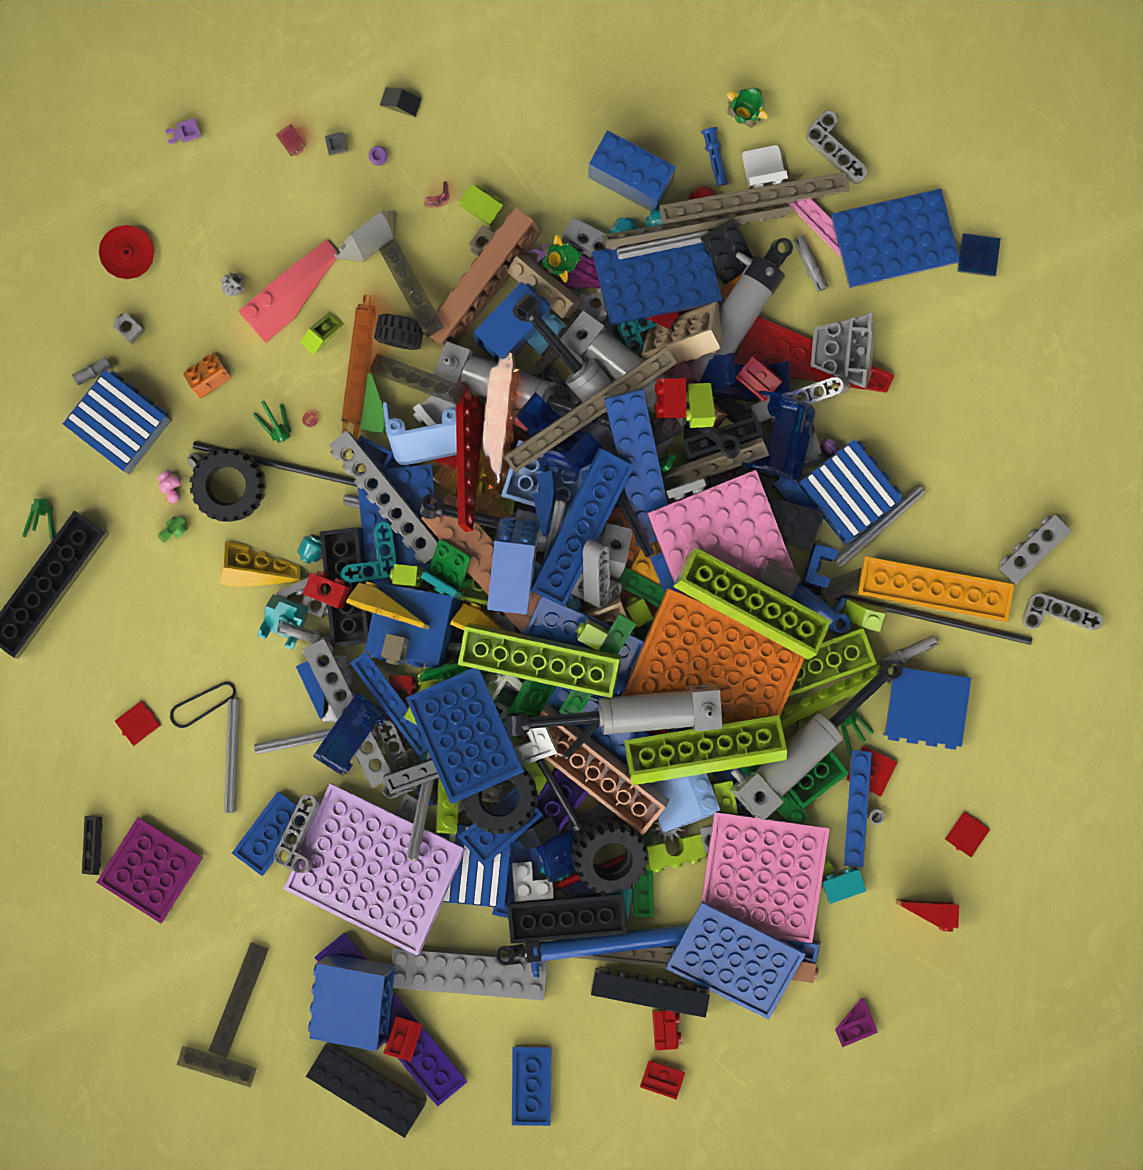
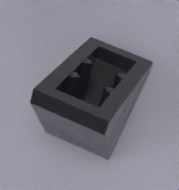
M385 87L380 106L416 118L422 99L404 89Z
M550 815L533 824L518 838L526 851L543 845L560 832Z

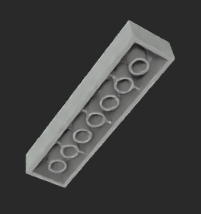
M394 947L392 950L391 964L396 965L393 988L544 1001L547 961L539 962L540 977L534 978L531 963L526 964V960L524 964L500 966L495 962L494 955L422 949L420 955L417 956L401 947ZM500 956L502 961H508L510 956Z

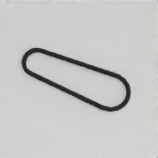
M230 682L220 683L175 705L170 712L171 722L178 728H186L228 702L229 699H232L236 693L234 685ZM223 685L232 687L233 693L229 698L188 724L178 725L173 720V712L177 707Z

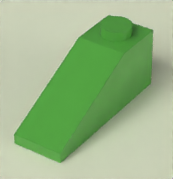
M367 373L360 430L361 432L384 435L386 427L383 404L373 375Z

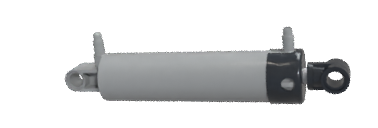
M779 238L774 240L764 258L753 256L750 259L745 254L737 252L736 257L747 267L719 309L723 336L721 349L712 354L702 355L696 360L685 361L675 378H686V389L687 384L711 383L712 387L770 297L785 278V274L779 268L793 251V244L789 239ZM780 243H783L785 246L783 253L778 250ZM663 372V374L668 378H673L668 373Z

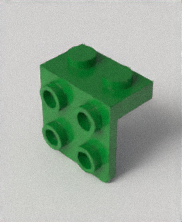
M445 539L439 540L428 572L457 590L471 585L473 578L466 574L471 556Z

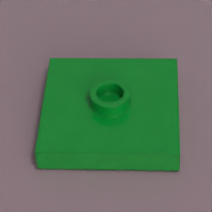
M525 679L511 709L515 712L536 717L546 706L557 686Z

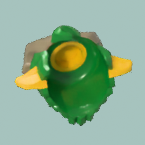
M753 87L752 89L740 90L737 94L730 91L726 93L731 100L728 102L727 114L735 118L737 123L744 124L750 128H753L760 122V118L768 119V114L763 110L764 102L761 90L759 91V88Z
M556 234L555 239L544 247L545 256L542 264L547 268L549 274L558 275L562 278L563 282H567L568 273L574 270L579 261H581L582 255L580 251H577L569 243L562 242L560 236Z

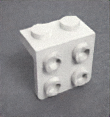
M774 145L742 153L749 189L785 183L787 181V171H784L779 146Z
M440 388L421 405L418 403L413 408L415 411L413 415L419 423L424 422L426 426L441 424L444 410L456 406L455 399L445 388Z
M489 672L484 679L493 701L502 687L506 690L520 691L523 685L520 682L521 678Z

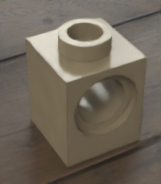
M482 225L469 243L470 251L479 257L484 247L478 246V241L486 239L490 242L494 237V233Z
M386 634L381 657L385 658L386 662L390 664L404 663L410 640Z

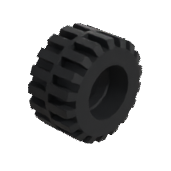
M381 314L378 315L374 339L388 346L417 350L421 348L425 325L408 317Z

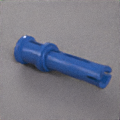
M712 127L702 130L701 134L704 135L705 150L709 152L716 186L718 187L726 185L728 182L720 153L722 145L719 143L717 136L718 128Z

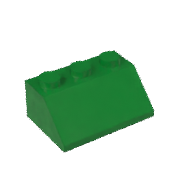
M830 751L788 792L800 808L804 810L846 778L849 773L833 752Z

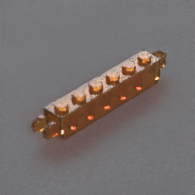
M365 294L363 296V303L358 304L355 310L341 419L343 423L342 433L346 430L348 431V424H355L353 436L358 439L361 425L367 373H369L376 322L375 306H371L372 295Z
M507 353L503 359L500 358L498 366L493 367L489 374L478 479L481 483H485L484 493L488 499L499 497L501 487L505 484L509 472L508 462L504 455L510 452V444L514 438L512 427L516 420L514 409L518 401L517 385L520 382L519 368H515L514 353Z

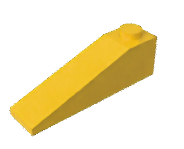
M225 541L220 569V584L243 587L295 583L300 581V566L280 558H270L266 556L267 553L262 551L257 553L250 550V546Z
M367 581L365 585L359 583L347 598L346 603L357 608L427 630L429 629V625L383 591L377 589L376 584Z
M473 602L470 605L463 604L450 623L462 630H465V626L468 623L505 630L491 616L481 610L482 606Z

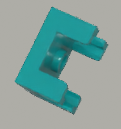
M272 594L265 606L264 613L266 615L257 636L266 639L270 632L288 638L284 646L293 650L299 639L277 633V626L280 621L303 627L308 607Z

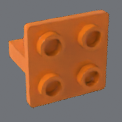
M215 353L206 355L202 361L188 367L183 373L190 388L199 399L231 379V376Z

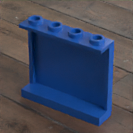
M903 668L902 675L892 680L886 728L883 735L888 736L887 740L899 741V738L907 739L906 743L918 744V741H925L926 746L937 747V743L945 744L947 749L956 750L957 746L962 747L971 678Z

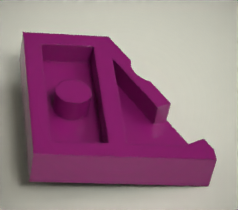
M582 255L581 261H579L574 270L568 273L567 282L562 280L561 283L565 287L600 288L594 261Z
M864 998L858 1001L835 1028L842 1048L878 1033Z

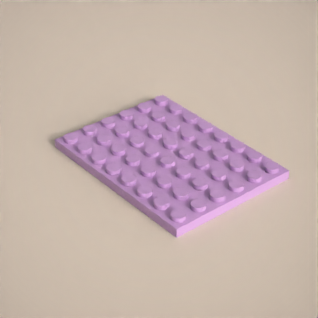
M329 783L300 850V853L311 858L313 862L312 869L308 873L291 871L284 890L418 956L421 953L466 848L424 828L417 862L408 861L406 857L413 822ZM303 859L298 863L301 870L306 867V862Z

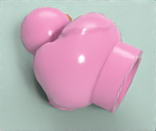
M167 470L157 477L160 482L159 490L162 493H167L166 501L177 503L180 495L173 489L181 485V479L178 475L172 474L170 470Z

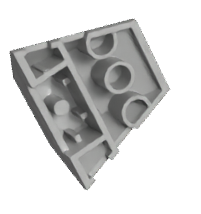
M389 210L388 212L381 211L351 233L345 240L344 245L334 254L335 258L364 262L393 240L396 212L394 210Z
M871 312L863 316L852 317L848 320L814 328L811 366L836 377H846L849 382L866 389L872 373L875 343L874 313Z

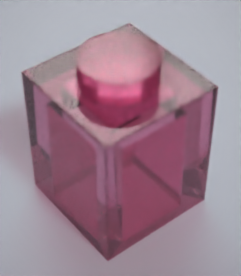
M292 124L275 134L290 157L293 155L297 156L304 151L306 145Z
M685 360L668 370L672 378H686V389L687 384H699L694 371Z

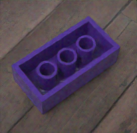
M556 768L552 775L575 811L588 792ZM547 781L537 797L536 807L543 816L535 823L551 815L560 832L569 820V817ZM556 836L539 847L546 851Z

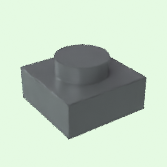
M343 132L325 136L329 156L348 152Z

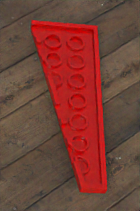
M760 317L756 318L745 335L732 364V368L742 370L755 355L778 376L813 382H821L836 377L811 366L812 339ZM872 366V373L866 389L849 382V388L887 393L894 375Z
M463 382L455 384L458 526L465 532L473 531L475 523L474 514L479 460L481 459L480 449L484 405Z

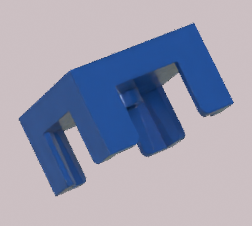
M815 544L814 551L810 553L802 584L821 589L828 588L830 578L816 574V572H819L822 563L819 560L831 562L833 559H836L838 550Z

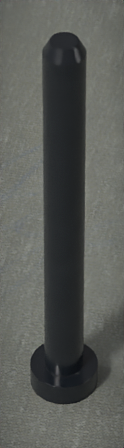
M615 693V694L613 695V697L621 696V695H619L618 693ZM591 723L563 753L562 758L569 760L599 727V723Z
M544 759L537 760V765L573 823L571 826L573 831L581 829L585 825L584 821L579 820Z

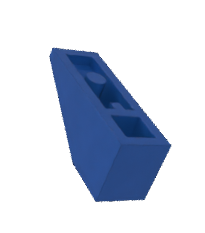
M789 472L772 485L784 501L818 511Z
M318 658V663L321 666H326L324 660ZM308 661L296 666L319 718L322 719L325 714L326 697Z

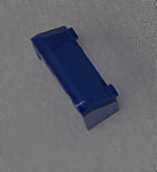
M734 353L714 355L709 360L699 383H711L713 397L731 398L739 401L761 400L736 378L745 365L734 363ZM762 361L783 380L770 397L791 392L789 361L774 365L768 364V361Z
M760 390V395L770 399L767 409L769 414L775 417L768 445L769 456L755 460L754 464L743 462L742 466L760 473L798 480L802 474L815 418V408L785 393Z
M535 392L515 417L528 429L526 433L532 437L562 416L551 409ZM578 430L553 447L555 451L567 459L566 463L574 470L577 467L582 469L590 465L599 448L605 450L587 430L585 433Z
M357 693L313 757L338 774L345 776L353 767L351 763L353 756L372 729L377 725L381 726L388 713L365 695Z

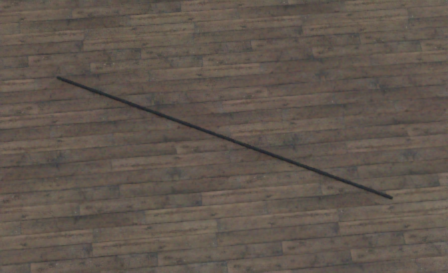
M196 441L193 443V449L206 452L226 449ZM249 454L261 465L358 487L354 482L356 480L354 478ZM803 584L819 596L836 600L845 597L846 599L849 598L884 607L885 611L1028 645L1032 643L1031 637Z

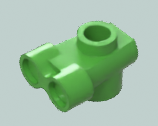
M173 516L166 523L168 527L164 528L157 537L165 543L172 535L178 539L189 528L184 524L186 521L181 516L177 519Z

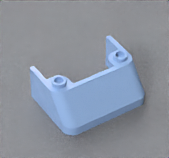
M387 402L383 403L386 432L393 456L398 464L408 465L457 455L456 406L444 410L441 424L406 430L404 422L401 419L394 418V413Z

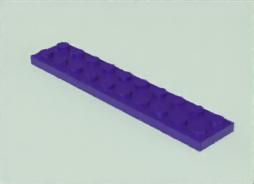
M345 932L314 957L319 962L330 953L368 960ZM393 991L389 1033L395 1016L420 1023ZM423 1026L411 1062L398 1058L437 1107L468 1082Z

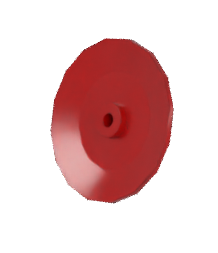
M122 225L114 227L100 241L98 253L101 264L108 273L116 278L127 280L138 278L147 272L153 263L154 248L152 241L144 231L135 226Z

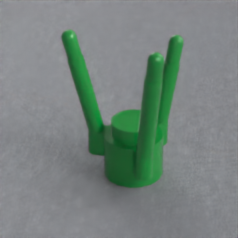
M262 401L261 403L274 425L273 432L254 413L253 416L268 432L273 441L276 440L277 443H281L290 438L289 432L292 430L289 427L283 405L280 404V410L284 426L283 424L278 425L266 402Z
M34 499L22 537H26L34 515L32 530L36 531L39 516H45L47 513L50 540L54 539L53 507L49 506L48 500Z
M857 710L841 724L849 756H852V750L845 723L847 726L853 725L863 743L866 742V739L856 724L857 719L870 734H873L872 729L862 719Z

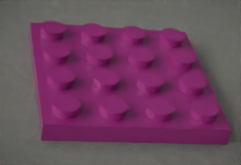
M137 817L96 883L162 924L203 860V857L142 818Z

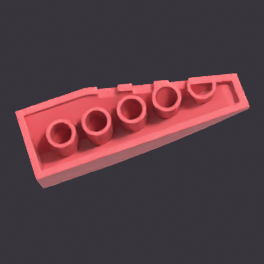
M328 240L296 262L238 311L265 343L295 319L299 310L307 302L313 290L316 289L323 276L337 259L334 256L337 251Z

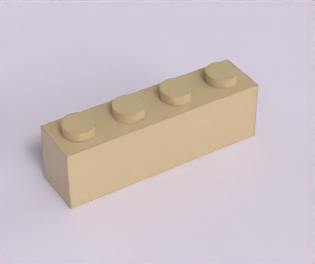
M528 255L516 256L506 271L517 281H522L524 284L529 283L536 290V295L539 298L543 296L550 303V308L562 318L573 316L582 303L579 297Z

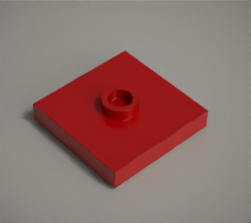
M862 745L861 751H872L869 791L881 797L898 762ZM849 772V775H848L847 778H846V780L849 781V782H850V772Z

